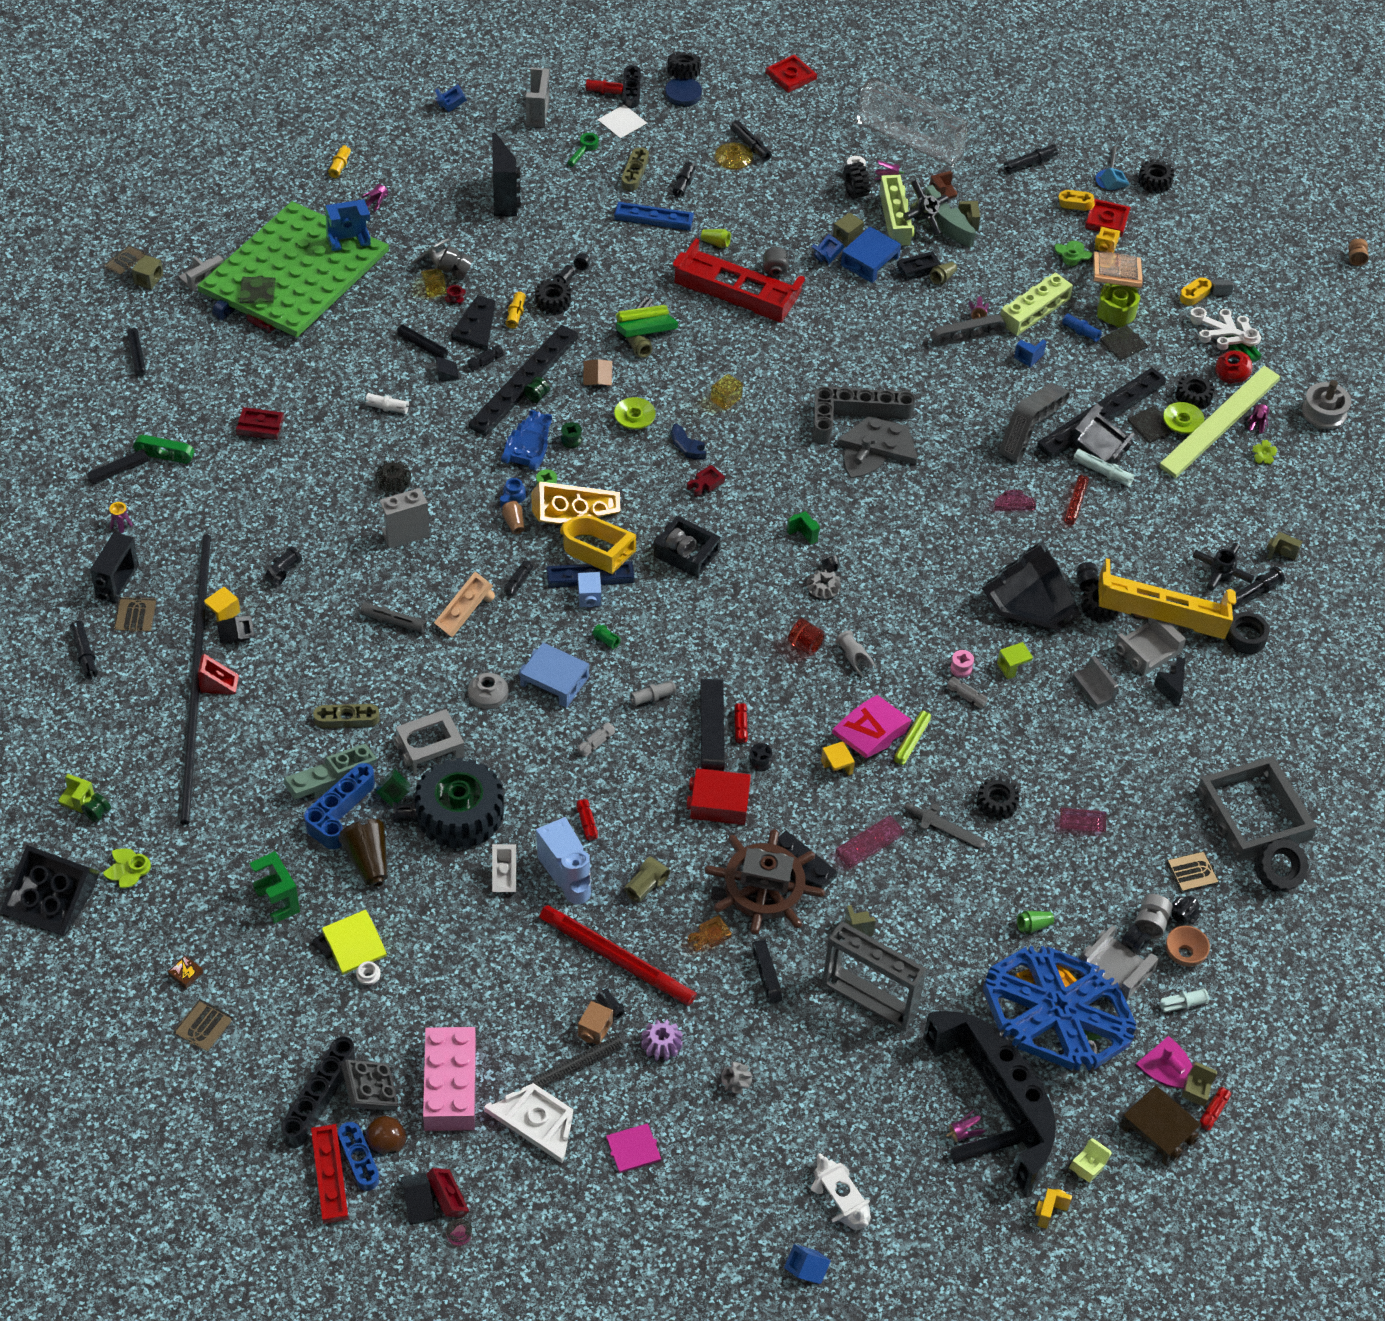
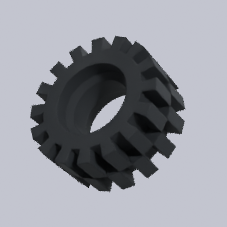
M676 52V54L672 53L668 56L667 73L670 76H674V78L680 77L679 79H689V77L693 79L700 75L701 59L696 54Z
M1150 159V162L1147 160L1145 164L1141 165L1138 183H1140V187L1144 186L1143 189L1145 191L1149 189L1150 193L1155 191V194H1159V191L1164 193L1165 190L1168 191L1172 186L1174 169L1173 167L1171 168L1170 164L1166 165V161L1161 163L1160 159H1157L1156 162H1154V159Z
M856 162L845 165L843 168V180H845L844 186H846V192H848L849 197L856 199L869 195V187H871L869 183L870 177L868 178L869 173L866 171L864 163Z
M549 278L547 282L543 280L541 284L538 283L537 288H535L536 307L540 308L541 312L546 310V314L552 312V315H556V312L561 314L563 310L567 311L571 305V288L568 287V283H564L561 279L558 282L557 278H554V281H551ZM556 295V296H559V297L550 298V297H547V296Z
M1193 373V376L1187 374L1186 377L1182 376L1178 382L1175 394L1176 400H1179L1178 402L1190 403L1204 410L1206 406L1209 407L1212 401L1215 386H1213L1212 381L1209 382L1210 379L1208 377L1204 379L1202 374H1200V377L1197 376V373ZM1189 390H1195L1200 392L1201 394H1195L1190 392Z
M1098 582L1097 585L1092 583L1090 587H1086L1081 602L1082 612H1086L1085 616L1087 618L1092 616V621L1099 619V623H1102L1103 619H1105V622H1109L1110 618L1114 620L1119 614L1118 611L1099 607V604L1094 601L1099 599Z
M994 776L991 777L990 781L987 778L984 780V784L981 783L976 804L979 805L978 810H983L982 815L986 817L989 814V819L992 820L995 816L997 821H1001L1002 816L1005 820L1009 818V815L1012 817L1017 810L1020 798L1019 789L1016 788V784L1013 782L1010 785V779L1007 778L1006 781H1002L1003 777L1000 776L998 780ZM999 794L1005 797L1007 801L1002 803L995 802L989 796Z

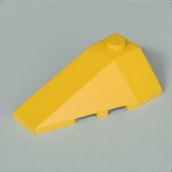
M539 482L531 492L532 513L539 522L563 524L577 516L601 517L620 512V492Z

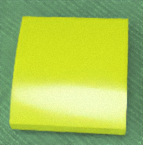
M367 910L322 928V933L332 950L333 958L342 975L356 970L363 962H374L387 956Z

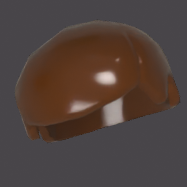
M381 1116L374 1119L367 1127L366 1142L371 1150L382 1155H386L391 1151L399 1152L406 1143V1131L397 1119Z

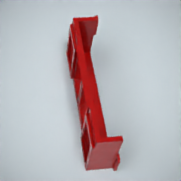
M697 238L686 253L681 252L673 262V267H675V284L699 293L709 294L782 323L802 291V285L805 282L804 276H798L793 285L701 252L699 251V239ZM721 270L740 276L734 286L716 280ZM746 279L764 285L759 295L740 289Z

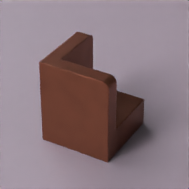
M951 171L931 176L930 185H933L941 193V196L947 195L948 199L957 197L958 193L951 184L953 177Z

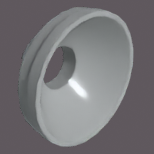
M482 673L475 676L469 683V700L479 708L494 709L500 707L508 698L509 689L507 682L498 674ZM491 680L494 682V685L487 688L482 686V682Z

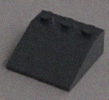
M492 133L494 216H517V208H521V196H517V193H521L520 182H517V179H520V167H516V158L497 133Z
M26 845L0 913L66 936L92 894L100 871Z

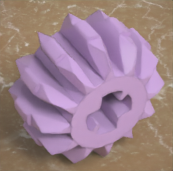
M657 1019L655 1025L648 1023L646 1030H643L641 1036L643 1040L641 1043L642 1048L646 1050L648 1057L655 1055L656 1062L660 1057H663L667 1062L669 1055L676 1057L678 1050L682 1048V1033L678 1031L676 1023L669 1025L668 1019L664 1023H660Z

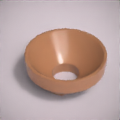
M1179 926L1168 934L1166 950L1174 962L1182 966L1191 967L1201 964L1206 959L1210 951V943L1207 936L1201 930L1192 926ZM1179 949H1189L1192 953V956H1181L1179 953Z

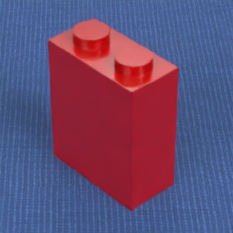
M696 768L695 777L690 778L689 790L693 791V795L688 796L687 809L691 810L690 819L745 825L751 774Z

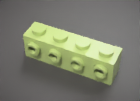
M901 175L881 176L879 194L888 235L893 240L901 243V246L910 245L911 237H914V225L911 224V219L906 221L903 218V214L909 210Z
M1056 272L1044 278L1041 283L1032 286L1028 292L1019 295L1009 305L1006 304L1001 309L1000 314L1006 323L1005 328L1018 336L1070 300L1073 285Z

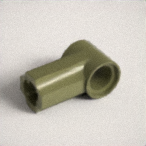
M650 856L641 865L639 873L624 887V891L631 900L640 902L655 886L660 887L664 884L670 875V869Z

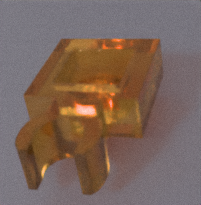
M718 915L699 925V933H691L688 936L687 942L698 941V943L693 945V951L700 950L706 943L712 948L731 938L732 932Z

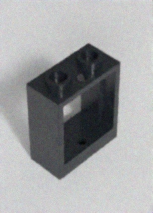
M676 516L672 522L667 523L664 532L655 538L653 542L654 557L699 578L719 553L721 537ZM674 529H681L686 536H691L697 543L704 545L695 557L689 555L684 558L677 553L676 549L672 550L666 546V540Z
M113 532L94 562L90 572L96 598L102 601L117 603L139 567L134 537Z

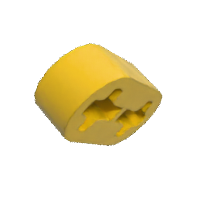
M1064 190L1058 196L1059 204L1062 208L1087 211L1095 205L1094 195L1089 192Z
M1198 278L1181 290L1180 302L1184 305L1192 306L1207 297L1211 291V281L1207 278Z

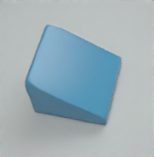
M1108 168L1101 176L1107 190L1123 188L1129 185L1121 170Z

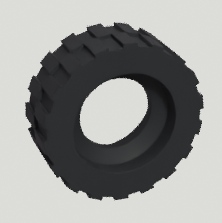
M1280 838L1263 844L1262 848L1258 849L1257 855L1254 858V870H1256V876L1261 881L1260 883L1265 885L1267 889L1283 892L1294 889L1304 882L1309 869L1308 857L1305 855L1304 849L1297 842H1293L1291 839L1285 840ZM1276 854H1284L1289 858L1291 871L1287 876H1278L1273 871L1271 862Z

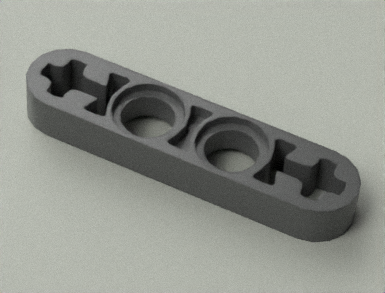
M991 315L939 326L932 330L930 337L935 346H944L999 334L1005 329L1006 323L1001 315Z

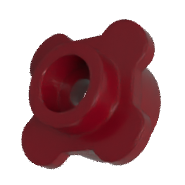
M451 285L447 288V296L444 298L446 302L458 304L464 302L465 289H462L459 285Z

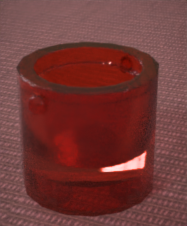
M801 618L792 627L787 641L799 650L812 656L822 645L825 631Z

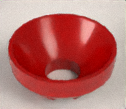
M1235 350L1223 353L1217 359L1215 366L1218 378L1230 384L1245 381L1250 377L1253 369L1250 357L1244 352ZM1232 357L1240 360L1237 364H1230L1228 362Z

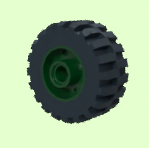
M456 758V761H450V759L442 761L443 764L441 765L437 763L431 767L430 772L427 770L421 776L422 780H419L416 785L415 809L421 831L426 832V837L430 840L436 839V844L441 846L447 844L449 848L457 849V846L470 848L471 844L477 846L483 843L484 838L486 840L494 835L493 831L496 832L501 826L504 816V793L502 783L497 778L496 773L491 769L488 771V766L483 763L476 764V761L471 759L463 761V758Z

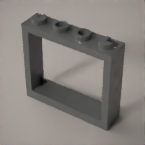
M1274 756L1203 776L1200 779L1197 787L1199 799L1203 800L1207 807L1208 815L1214 819L1219 834L1225 838L1229 851L1233 852L1238 862L1256 857L1258 849H1261L1263 844L1280 838L1285 840L1291 839L1298 844L1312 840L1317 826ZM1264 775L1294 828L1246 842L1215 789Z
M841 921L828 940L822 985L906 1031L918 1013L927 968ZM843 952L908 988L907 1002L905 1003L842 968ZM830 978H832V981L836 982L835 985L828 982Z

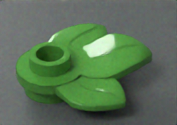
M1070 241L1067 245L1055 244V252L1062 255L1063 263L1075 266L1080 260L1092 258L1093 253L1084 250V245L1079 241Z

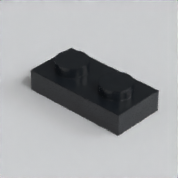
M933 251L897 260V267L905 279L930 273L933 267L941 265Z

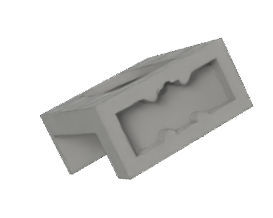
M531 67V92L526 93V126L545 128L549 104V69Z
M447 709L396 727L395 745L398 750H402L403 761L406 767H411L414 774L417 773V764L453 752L456 758L465 756L464 741ZM439 724L446 738L422 748H414L407 743V738L410 734Z

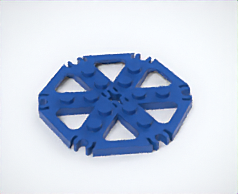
M1030 946L1028 951L1024 947L990 967L983 985V992L999 1032L1005 1030L1003 1033L1004 1038L1012 1035L1015 1037L1012 1045H1019L1017 1049L1070 1070L1073 1067L1075 1070H1079L1082 1063L1085 1064L1087 1070H1091L1092 1066L1096 1069L1130 1047L1136 1030V1022L1118 982L1112 985L1115 980L1113 977L1109 980L1103 978L1104 969L1099 970L1100 967L1048 946L1047 949L1041 946L1038 953L1034 951L1033 946ZM1020 965H1024L1030 969L1036 985L1006 973ZM1056 965L1080 973L1083 977L1065 988ZM1100 997H1106L1111 1000L1118 1017L1088 1005ZM1005 998L1026 1006L1030 1010L1015 1019H1006L998 999ZM1054 1026L1064 1054L1059 1055L1044 1047H1038L1033 1043L1032 1039ZM1084 1030L1109 1039L1112 1042V1046L1096 1054L1092 1051Z

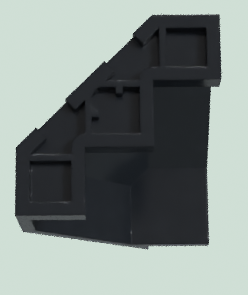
M1043 541L1019 555V559L1009 563L999 571L997 576L990 578L982 586V590L1000 616L1061 631L1063 625L1081 615L1059 565Z

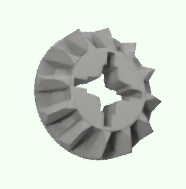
M826 569L823 572L816 570L814 574L810 573L807 589L815 597L823 599L832 598L841 589L840 577L835 576L834 572H827ZM823 580L824 582H828V585L826 586L823 583H820V581Z

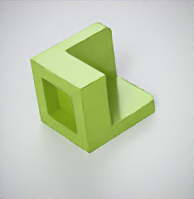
M1021 642L1001 649L997 664L1006 678L1010 679L1016 676L1017 667L1032 661L1033 656L1025 644Z
M67 774L65 776L67 788L59 798V804L83 813L81 806L85 802H89L94 794L92 783Z

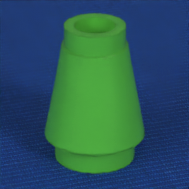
M1024 910L1017 916L1018 929L1027 934L1054 924V916L1051 911Z

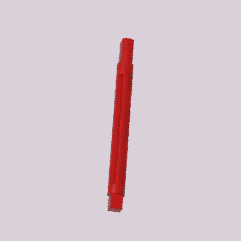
M549 905L543 907L539 918L548 922L551 926L688 1006L694 1002L697 993L677 982L674 978Z

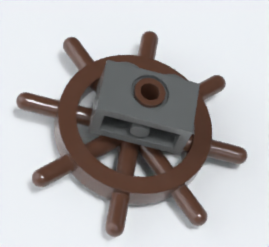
M776 829L770 831L768 843H756L746 847L741 844L735 835H730L728 842L736 853L730 859L727 868L707 865L704 869L708 875L724 878L725 891L728 897L717 902L713 906L714 911L721 912L734 905L740 912L752 917L750 932L753 935L759 933L762 920L776 919L786 916L794 928H801L802 922L793 910L801 901L803 894L819 898L825 895L824 889L805 885V873L802 866L813 860L815 853L808 851L796 858L791 852L777 845L779 832ZM744 863L743 871H737L738 868ZM791 874H792V876H793L794 883H793V882H789V881H790V875H791ZM735 880L740 881V884L748 886L739 890ZM787 891L792 892V894L787 899H784L779 893H787ZM758 892L756 903L748 900L746 897ZM767 894L770 895L776 904L765 905Z

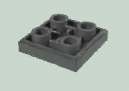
M345 1060L341 1064L351 1108L395 1111L399 1107L389 1063Z

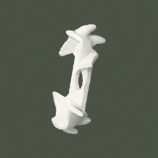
M819 1153L817 1155V1168L814 1171L815 1181L810 1189L817 1194H822V1184L825 1186L842 1212L831 1219L832 1222L840 1221L856 1231L866 1228L871 1218L868 1205L870 1200L864 1199L849 1178V1169L845 1165L828 1160L827 1157ZM839 1182L850 1188V1193L845 1197L839 1196L835 1191L836 1184Z

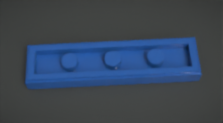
M618 202L614 214V220L691 231L694 213L624 202Z

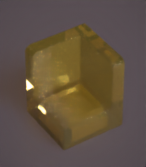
M726 374L711 386V401L724 410L729 409L742 398L743 383L730 374Z

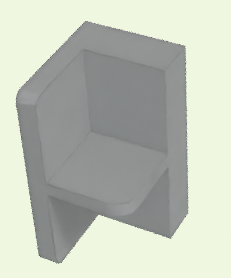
M218 255L202 262L194 256L192 258L193 268L179 275V279L190 290L195 291L198 289L197 285L220 266L224 260Z

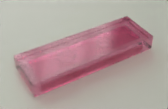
M889 815L836 848V854L851 869L903 836L905 830Z

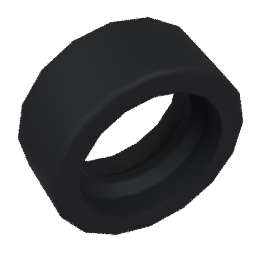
M1251 612L1238 613L1233 616V622L1226 635V640L1238 652L1244 654L1260 652L1265 647L1270 633L1269 624L1258 614ZM1238 627L1252 628L1258 632L1260 638H1243L1235 629Z

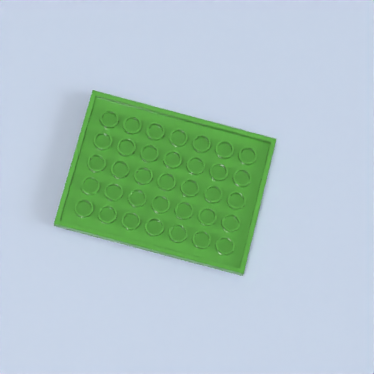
M291 201L197 285L198 292L218 301L220 299L226 301L230 307L256 317L267 324H271L273 327L292 336L298 337L389 251V245L370 236L371 245L361 246L357 237L338 239L341 250L332 251L326 237V216Z

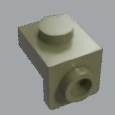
M1195 1062L1185 1078L1181 1097L1205 1107L1209 1099L1211 1085L1217 1076V1071Z

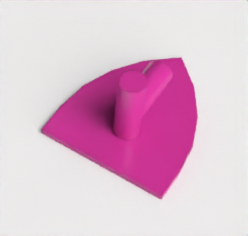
M1169 1036L1136 1063V1066L1153 1080L1179 1089H1183L1185 1078L1192 1068V1064L1185 1051Z

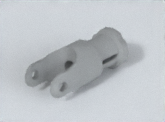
M851 630L844 631L837 636L835 642L843 648L848 661L856 672L864 678L858 669V663L867 659L875 669L876 665L864 647L855 641L853 632Z

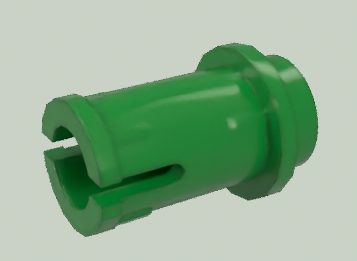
M598 624L592 631L595 640L602 641L611 649L617 648L620 644L621 638L609 631L604 624Z

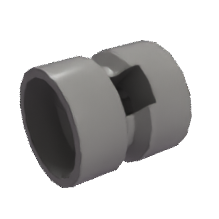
M1158 894L1144 896L1134 925H1137L1142 933L1151 935L1150 939L1161 938L1173 908L1172 903L1167 898Z

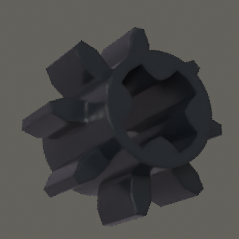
M1178 896L1172 903V917L1177 923L1186 925L1189 921L1193 925L1199 918L1198 915L1201 913L1199 910L1200 905L1193 897L1186 896L1182 899Z

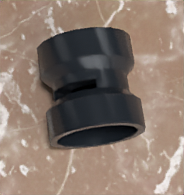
M1085 562L1078 565L1076 574L1079 578L1080 590L1085 591L1086 587H1090L1092 583L1097 585L1099 576L1096 564Z

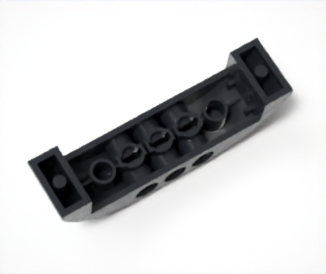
M933 1011L929 1013L923 1039L934 1057L936 1058L961 1046L1013 1128L1019 1130L1022 1142L1028 1150L1018 1155L1012 1178L1025 1198L1031 1196L1044 1176L1055 1141L1056 1131L1054 1111L1041 1079L1034 1075L1029 1061L1026 1057H1022L1018 1049L1012 1045L1011 1040L1007 1037L1004 1038L1003 1033L999 1032L997 1028L988 1022L960 1012Z

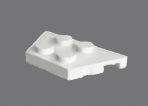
M534 1083L523 1087L519 1092H512L506 1095L504 1100L493 1105L491 1102L485 1105L484 1112L562 1163L564 1161L573 1118L572 1108Z

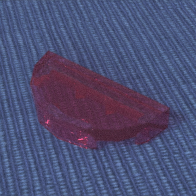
M1008 490L995 499L994 511L1036 510V503L1032 497L1030 498L1023 494V491Z

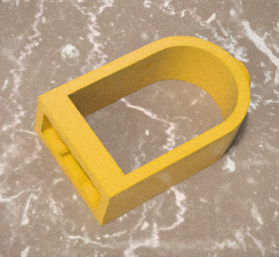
M583 515L571 518L563 523L560 528V534L563 535L564 550L568 555L611 574L636 552V534L593 516ZM591 535L614 546L606 552L574 537Z

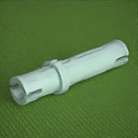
M1078 449L1074 455L1073 461L1107 476L1109 480L1118 481L1127 487L1134 480V474L1126 472L1119 468L1118 465L1107 463L1081 449Z

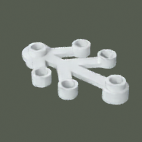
M1195 307L1191 310L1190 320L1194 325L1206 324L1217 329L1200 331L1199 340L1203 343L1210 342L1213 337H1219L1217 339V348L1226 350L1232 344L1243 343L1247 346H1255L1261 341L1259 331L1250 327L1249 318L1246 316H1239L1235 326L1231 317L1232 312L1228 309H1222L1219 313V319L1224 323L1206 317L1207 312L1204 308ZM1229 335L1236 336V337H1230V338L1221 337V336H1229Z

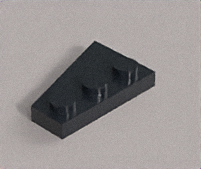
M477 295L452 331L451 339L485 351L488 350L496 301Z
M787 830L778 837L777 845L791 852L796 858L811 851ZM816 854L813 860L802 866L805 873V884L824 889L838 874L834 868Z

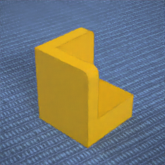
M222 587L204 600L205 605L216 614L217 622L233 618L240 613L238 598L225 587Z
M843 741L822 749L821 762L824 768L831 766L834 771L844 768L848 775L853 774L855 761Z

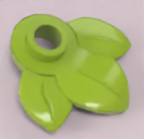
M116 849L112 851L116 863L106 869L103 875L110 881H119L120 888H129L134 886L141 876L146 875L150 871L151 863L145 855L136 854L132 849Z

